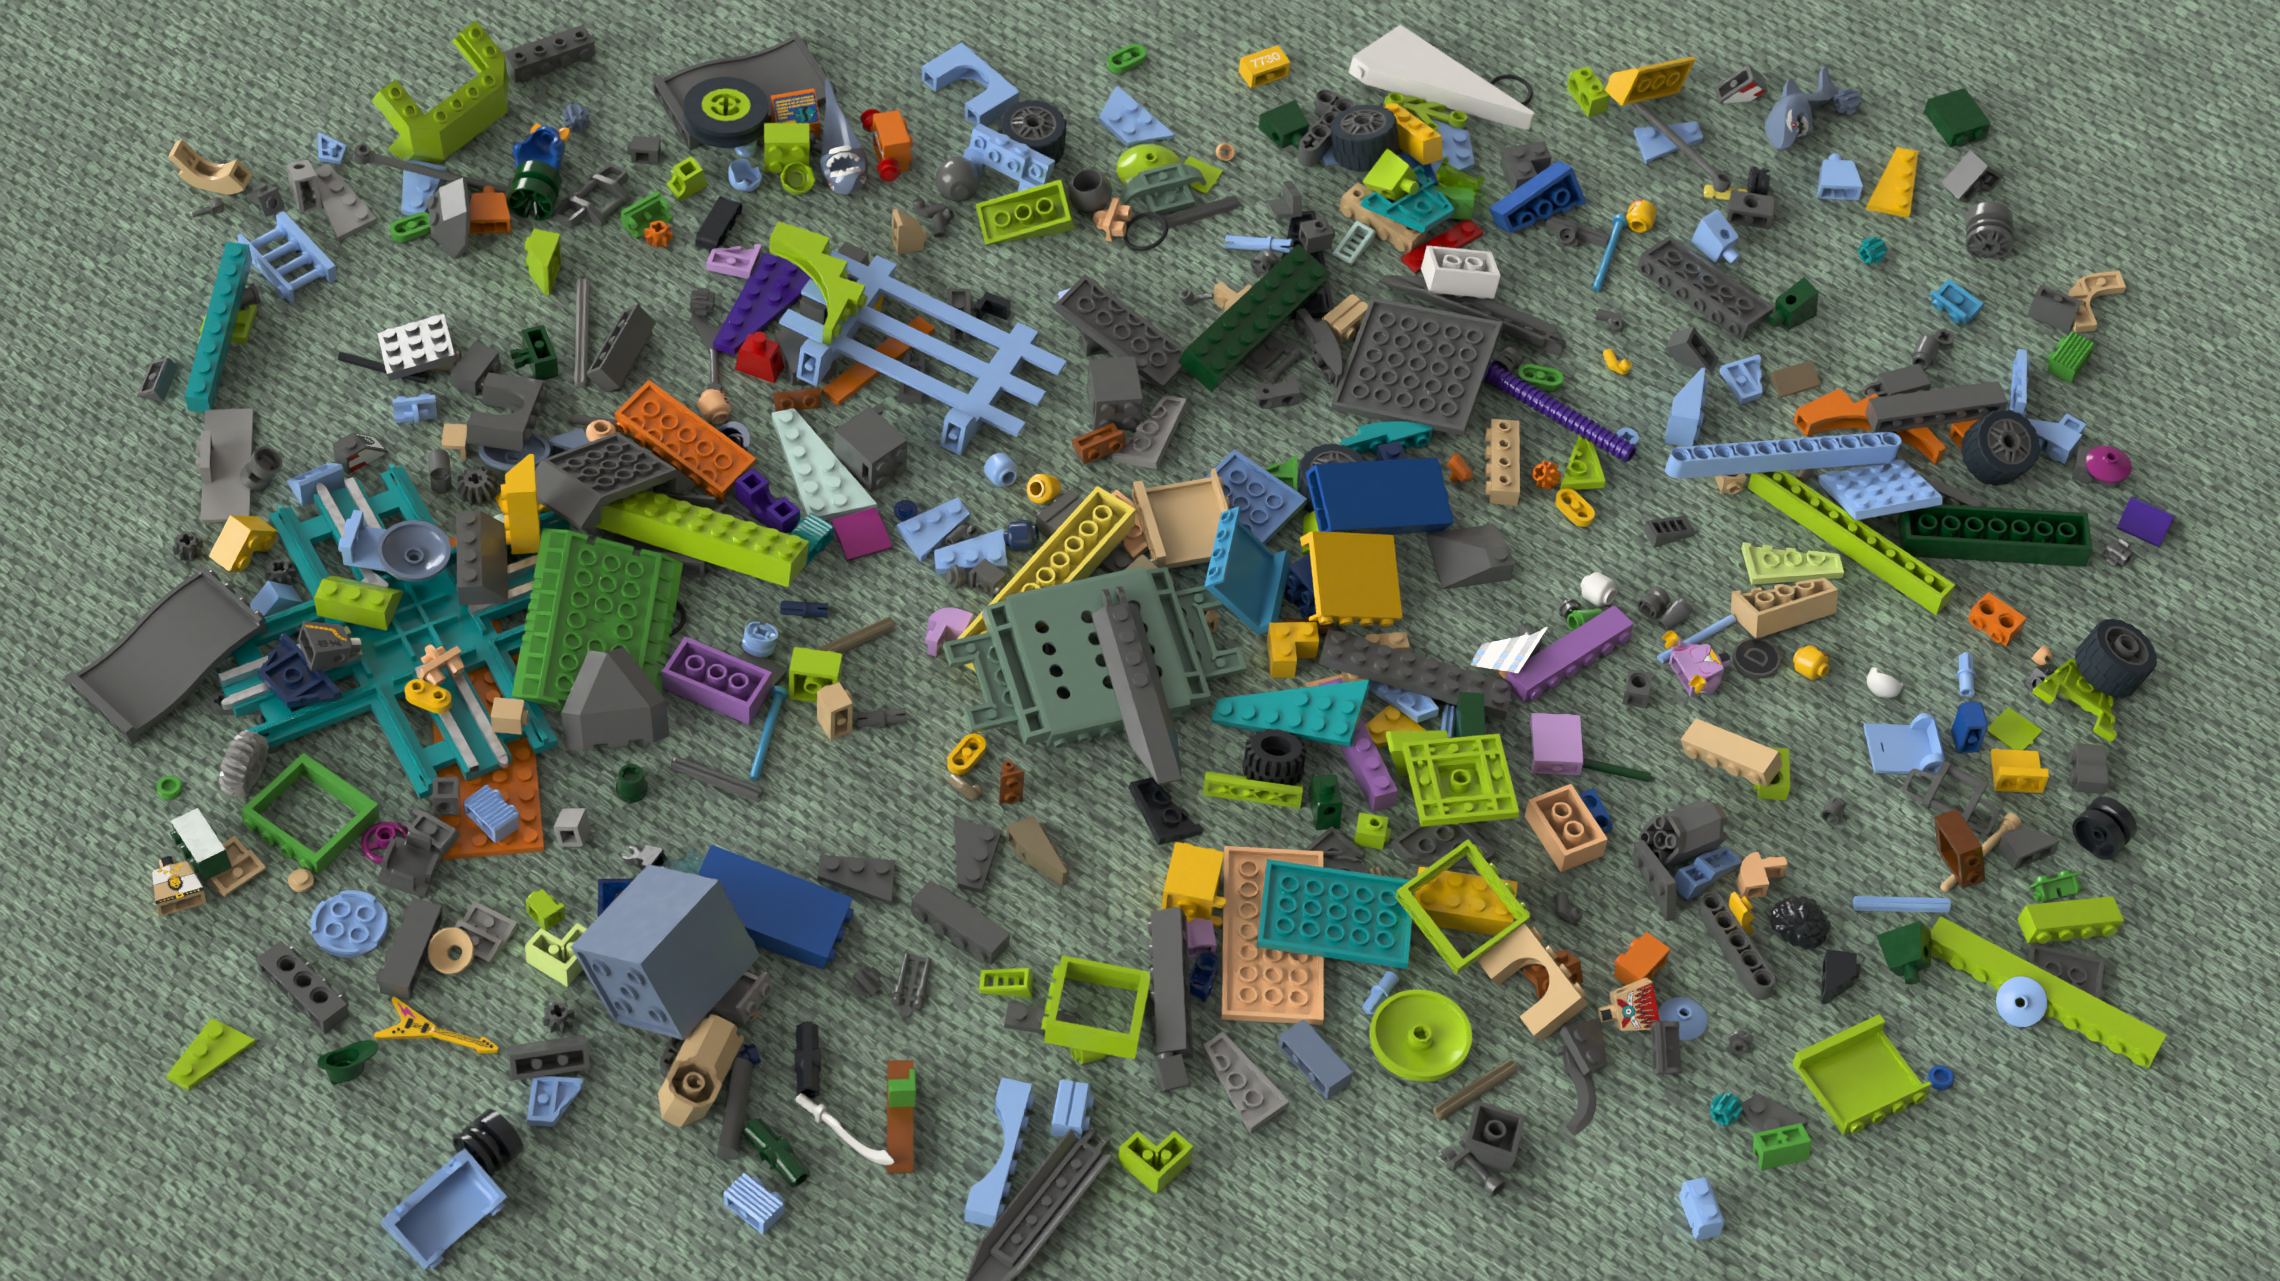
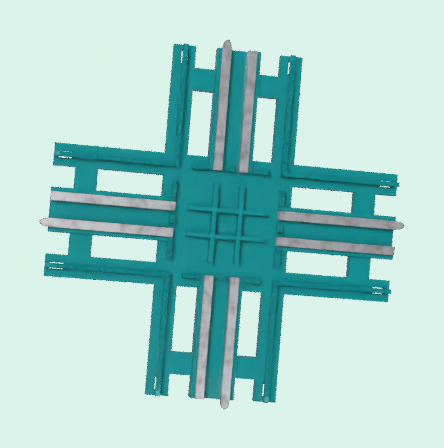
M392 463L389 465L388 471L380 473L381 480L387 489L383 493L368 498L358 479L354 480L353 477L344 480V488L330 493L324 484L318 482L316 484L317 494H314L313 497L320 516L300 523L292 506L284 508L282 504L277 505L278 511L269 514L270 522L278 531L277 535L312 600L265 617L266 622L264 624L268 633L265 635L262 632L257 634L227 656L225 659L233 656L237 666L218 673L217 677L226 696L222 701V708L224 710L232 709L237 718L261 710L267 722L249 728L247 731L259 733V735L268 733V736L264 737L267 739L268 749L372 710L419 799H423L433 795V778H438L436 774L438 770L457 764L465 780L469 781L494 770L508 768V765L512 764V756L506 744L526 737L534 753L538 754L558 746V740L538 704L524 700L525 710H529L528 725H524L522 735L492 732L491 717L466 674L486 666L503 698L518 699L512 697L517 667L510 656L520 653L521 645H523L522 637L525 635V624L498 634L491 622L528 608L529 603H531L530 594L531 592L533 593L532 583L535 582L534 572L538 553H530L532 556L507 565L508 603L459 606L457 546L451 548V557L446 568L437 576L425 581H404L395 578L386 571L349 566L356 581H362L367 577L370 584L378 582L374 575L376 573L389 584L388 588L403 591L387 631L317 616L314 597L322 579L329 577L313 544L333 537L337 546H339L340 538L345 536L346 520L351 519L353 510L363 511L365 526L386 529L381 519L397 513L401 514L404 521L419 520L437 526L403 465L396 468ZM553 511L539 515L540 537L543 528L570 530V523ZM556 519H559V520H560V521H557V522H555V523H552V524H549V525H548V522H551V521L556 520ZM588 538L586 544H593L592 538ZM507 545L508 554L512 552L511 545ZM303 621L325 622L343 626L348 638L360 639L361 650L359 653H350L347 665L323 669L322 671L332 682L353 674L359 687L342 693V697L339 699L315 703L291 712L290 708H287L259 679L258 671L263 663L268 660V655L262 657L258 647L280 639L284 633L288 636L296 633L295 629L302 626ZM432 645L435 649L443 646L445 652L458 646L461 650L460 658L465 666L464 670L458 675L452 676L447 668L442 669L441 673L446 679L445 682L439 685V687L450 692L452 706L447 712L441 714L428 711L443 741L422 748L397 700L405 697V686L408 682L419 679L420 667L425 665L421 658L427 655L425 652L426 646Z

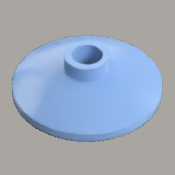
M2015 977L2009 979L2000 987L1996 997V1006L2000 1016L2006 1022L2017 1027H2027L2037 1023L2045 1014L2047 996L2043 987L2037 981L2028 977ZM2021 997L2025 1000L2023 1007L2017 1006V998Z
M1684 997L1671 998L1665 1001L1658 1010L1660 1022L1679 1021V1040L1695 1039L1706 1030L1708 1024L1707 1014L1702 1006L1694 1000ZM1680 1013H1686L1688 1016H1682Z

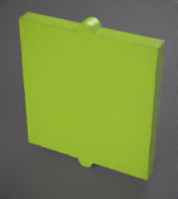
M1190 156L1183 164L1200 170L1206 180V185L1202 186L1201 182L1191 183L1190 188L1206 195L1213 185L1217 184L1218 178L1223 173V170Z
M2010 707L1999 717L1995 716V721L1986 730L2012 750H2025L2029 745H2033L2034 740L2043 731Z

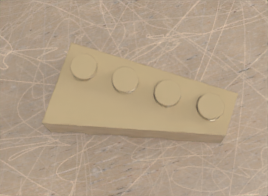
M1826 578L1796 582V586L1778 584L1774 586V589L1762 591L1761 587L1751 588L1750 593L1741 594L1740 590L1732 591L1731 614L1756 639L1837 612L1838 589Z

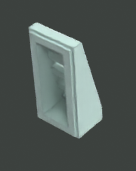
M1356 220L1332 255L1352 265L1374 240L1375 230ZM1358 234V235H1360L1361 237H1363L1364 239L1362 240V239L1358 238V237L1355 236V235ZM1351 240L1358 242L1360 245H1356L1355 243L1351 242ZM1346 245L1356 249L1355 252L1348 249ZM1343 250L1352 256L1349 258L1340 252Z

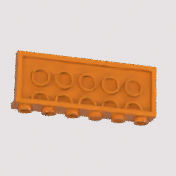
M650 380L615 412V425L621 433L631 436L637 445L647 448L653 455L676 468L695 482V487H700L707 496L715 497L720 503L726 500L725 494L735 485V480L746 474L756 464L754 456Z

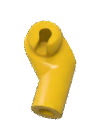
M1606 349L1603 352L1607 367L1610 370L1626 375L1632 369V363L1629 360L1623 359L1620 362L1616 359L1613 349Z

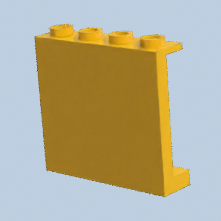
M1312 531L1300 537L1301 547H1309L1312 567L1316 614L1309 617V621H1318L1320 625L1339 622V625L1342 626L1359 623L1360 626H1370L1374 623H1379L1380 627L1393 626L1395 621L1403 618L1394 535Z

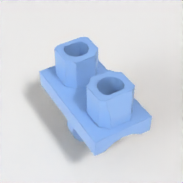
M425 393L411 398L399 396L392 400L395 423L414 421L416 425L420 424V420L437 419L435 395Z

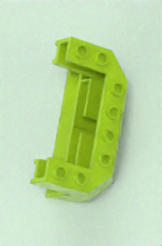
M477 20L460 31L459 35L452 42L477 71L478 75L429 112L424 114L396 79L373 97L372 102L400 134L387 150L403 161L405 157L408 160L441 164L455 151L457 152L508 112L509 79L505 55Z

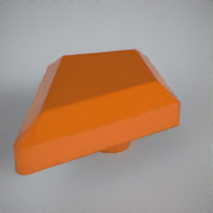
M1454 453L1446 465L1452 471L1448 478L1453 483L1458 479L1461 482L1470 481L1473 478L1472 471L1461 455Z

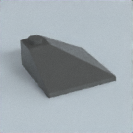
M1493 524L1425 533L1442 589L1511 580L1514 562L1508 545Z

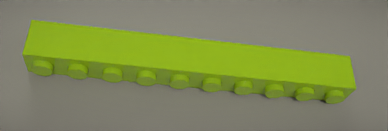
M1788 472L1751 473L1748 484L1749 490L1934 615H1937L1950 602L1955 584L1861 521L1852 518L1846 511Z
M1940 916L1931 930L1932 957L1941 958L1949 962L1954 969L1968 972L1977 981H1985L1994 986L1997 991L2006 981L2015 977H2028L2037 981L2043 987L2047 996L2045 1017H2053L2062 1022L2066 1028L2078 1030L2085 1034L2089 1040L2098 1041L2108 1046L2112 1052L2116 1054L2121 1053L2131 1058L2136 1065H2144L2150 1068L2161 1049L2167 1034ZM2017 998V1000L2021 1004L2025 1005V1000L2023 998Z

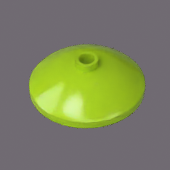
M1141 144L1129 148L1120 156L1117 162V175L1123 185L1126 186L1131 179L1138 175V172L1180 162L1182 165V162L1172 150L1164 146Z

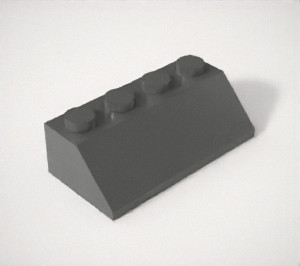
M482 511L456 512L459 606L508 603L507 530H505L503 522Z

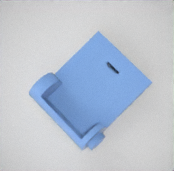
M1927 713L1919 714L1910 725L1865 723L1863 726L1874 773L1909 774L1912 769H1918L1929 774H1936L1944 760H1946L1936 718L1933 715Z

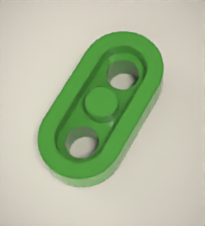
M1130 44L1110 54L1107 59L1108 70L1115 74H1122L1143 64L1146 60V48L1140 44Z
M426 212L416 213L396 220L390 225L391 238L396 242H407L431 233L429 213Z
M1534 364L1520 366L1517 374L1518 379L1521 378L1524 382H1528L1530 386L1533 385L1536 389L1557 391L1563 383V374L1559 370Z

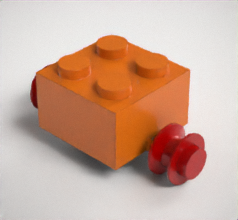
M867 109L860 116V121L866 132H873L872 143L879 161L877 165L879 177L882 181L892 182L900 176L901 172L909 171V163L913 162L910 150L913 147V139L911 134H907L906 119H902L899 110L883 113L878 109Z

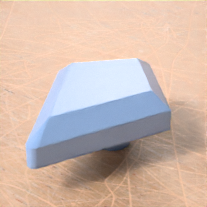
M318 133L319 161L341 165L347 145L322 133Z

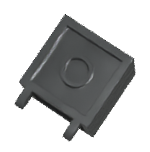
M1135 356L1089 359L1087 394L1094 430L1113 422L1118 430L1135 429L1140 424L1143 401L1141 390L1144 389L1145 382L1139 380L1137 369L1146 368L1147 361L1145 359H1135Z
M876 405L873 408L869 407L835 429L834 455L852 476L871 493L878 488L884 487L895 476L902 475L907 467V439L880 416L883 413V407L880 405Z

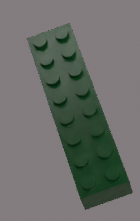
M1299 244L1296 245L1184 350L1178 362L1210 392H1213L1295 315L1297 310H1300L1325 286L1331 273Z
M1942 504L1900 512L1898 517L1900 548L1913 557L2086 567L2093 550L2088 513Z

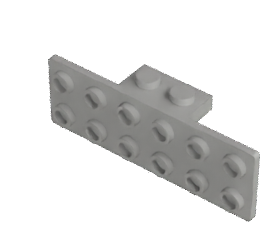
M251 408L205 411L204 431H201V441H197V455H200V459H196V473H201L202 523L227 522L230 515L250 516L251 489L242 482L240 472L252 456L253 409Z

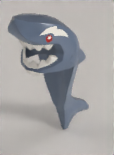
M1823 67L1820 71L1818 89L1812 94L1801 91L1795 81L1789 78L1783 88L1781 99L1766 118V135L1772 145L1781 152L1788 149L1795 141V138L1800 139L1809 134L1813 126L1811 110L1824 105L1827 101L1835 98V94H1839L1838 90L1841 89L1832 83L1827 67ZM1797 117H1801V123L1804 124L1803 128L1805 129L1802 131V134H1797L1799 132Z
M825 79L826 112L822 156L820 159L821 171L835 193L850 194L864 186L868 171V160L864 149L837 103L829 79Z

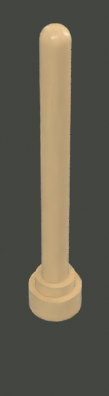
M2008 813L2001 819L2000 828L1982 845L1983 857L2001 841L2004 833L2010 830L2015 831L2022 827V821L2017 815ZM1953 874L1950 875L1941 884L1940 889L1942 892H1948L1958 883Z

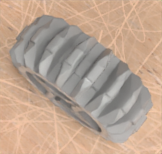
M246 730L241 731L231 741L230 747L223 757L224 760L221 765V772L219 773L220 787L228 795L240 798L247 797L250 791H253L259 779H261L265 764L267 763L266 758L269 755L267 752L269 748L267 739L264 736Z

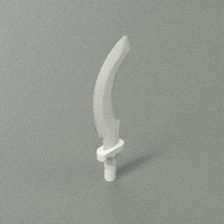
M802 1093L796 1097L795 1101L815 1116L814 1120L818 1124L824 1121L837 1135L865 1158L881 1165L895 1163L885 1150H873L855 1140L841 1127L839 1121L826 1112V1106L814 1104L812 1100Z

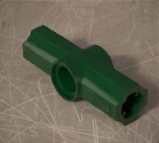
M755 1118L748 1123L747 1127L743 1130V1135L759 1151L762 1161L766 1160L771 1166L770 1169H775L792 1188L798 1187L810 1176V1170L794 1154V1150L788 1140L783 1136L778 1137L761 1118Z

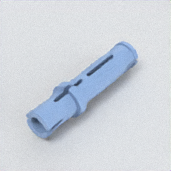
M1228 234L1225 238V241H1229L1225 243L1226 249L1256 251L1269 249L1273 252L1289 253L1293 249V247H1288L1293 245V239H1274L1273 236H1267V238L1246 237Z

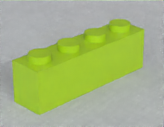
M2113 896L2026 905L2017 918L2028 944H2044L2049 941L2058 940L2064 942L2070 939H2089L2096 936L2110 937L2117 933L2124 922Z

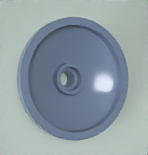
M533 432L531 433L530 443L525 444L523 451L479 445L481 459L490 467L503 472H509L528 454H534L535 469L541 460L550 456L549 443L543 437Z
M408 520L391 526L382 534L377 545V556L384 570L395 578L411 582L425 581L437 576L446 568L451 557V545L446 534L437 526L424 521Z

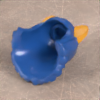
M533 125L527 139L513 145L512 149L516 168L525 161L535 160L547 163L559 172L562 156L565 152V143L570 136V129L566 127L557 130L550 126Z

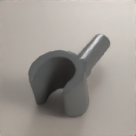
M220 197L212 198L210 206L192 212L193 217L207 213L216 214L218 207V214L222 213L224 210L222 199Z
M1185 289L1182 291L1185 297L1180 298L1184 304L1193 306L1197 301L1214 299L1213 293L1194 295L1190 289Z

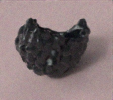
M1791 896L1776 903L1775 907L1771 910L1772 919L1770 923L1772 929L1781 933L1784 941L1789 942L1792 946H1800L1806 950L1809 948L1815 949L1826 941L1831 923L1827 920L1826 914L1823 913L1820 905H1817L1814 899H1808L1804 896L1799 898Z

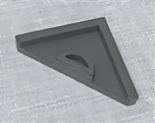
M1333 826L1304 849L1307 851H1323V858L1349 855L1363 859L1366 854Z

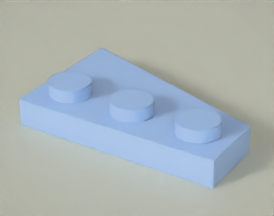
M1370 680L1371 686L1369 690L1416 723L1438 716L1439 708L1430 697Z

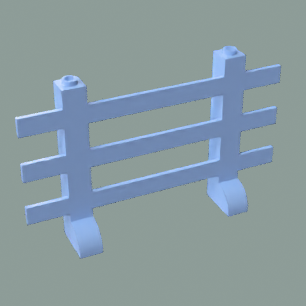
M832 250L831 256L847 261V271L850 272L849 277L857 280V283L865 285V295H867L864 309L860 308L856 316L850 315L847 322L843 321L839 338L835 337L832 345L822 343L824 325L790 309L785 312L779 321V324L809 338L800 348L797 378L817 387L831 368V363L842 353L952 406L953 408L945 416L940 446L960 456L983 422L1015 437L1021 432L1025 422L995 408L994 405L1004 391L1035 406L1039 405L1046 391L1015 377L1024 361L1030 362L1057 376L1066 365V360L1035 346L1038 331L1017 322L1010 334L895 280L897 264L878 255L875 256L869 266H866ZM810 279L802 289L801 294L826 305L821 290ZM885 293L998 347L999 350L988 364L873 308L881 295ZM862 323L979 379L969 394H966L853 340L852 337Z

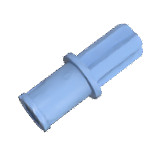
M1964 652L1958 657L1959 671L1957 672V678H1959L1960 684L1959 694L1960 696L1972 697L1975 694L1974 678L1976 677V672L1973 670L1972 654Z
M1386 971L1380 982L1372 987V993L1362 1006L1365 1014L1373 1016L1380 1004L1390 997V992L1399 982V977L1395 973Z

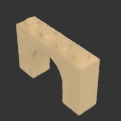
M1523 923L1477 961L1489 977L1498 985L1524 966L1538 964L1546 967L1549 974V987L1546 994L1520 1016L1531 1033L1538 1040L1542 1041L1588 1005L1584 998L1587 993L1578 982L1572 983L1569 979L1572 976L1571 972L1563 963L1559 966L1555 960L1558 955L1550 945L1546 947L1543 945L1541 940L1544 937L1535 926L1530 928L1527 924Z

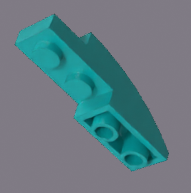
M1392 421L1359 426L1357 435L1341 439L1340 445L1348 446V448L1354 449L1361 455L1370 451L1376 453L1378 445L1400 441L1405 452L1408 448L1415 446L1424 447L1431 442L1433 428L1414 422Z

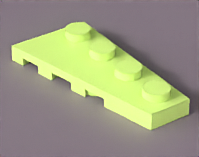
M1742 543L1741 549L1751 585L1806 581L1819 578L1838 579L1843 578L1844 575L1839 554L1811 550L1803 553L1796 551L1794 548L1778 550L1772 549L1773 546L1770 545L1754 547L1751 546V543Z

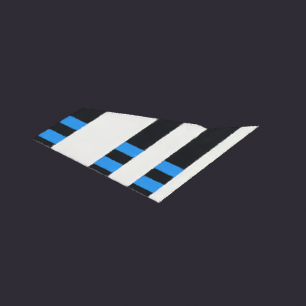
M1548 627L1530 636L1523 635L1482 644L1475 654L1471 666L1519 673Z

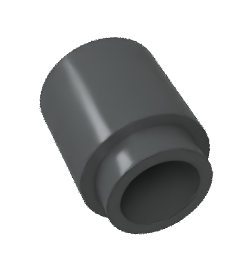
M1930 336L1919 338L1912 354L1913 365L1920 364L1923 370L1933 365L1940 348L1936 339Z

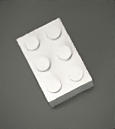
M1427 246L1421 270L1429 292L1436 295L1451 294L1458 297L1472 296L1479 299H1494L1500 273L1492 252Z

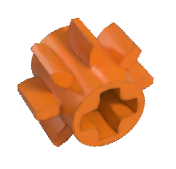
M662 221L651 222L650 229L644 230L647 245L652 244L655 246V249L663 246L667 247V241H673L671 226L666 225Z
M1544 460L1542 464H1538L1534 468L1532 476L1533 479L1537 480L1535 486L1548 490L1557 486L1562 474L1557 470L1559 465Z

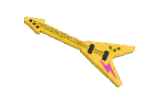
M393 997L391 1000L401 1018V1022L374 1034L375 1039H423L434 1037L476 1049L477 1054L499 1053L498 1046L485 1037H481L479 1040L436 1028L433 1023L396 997Z

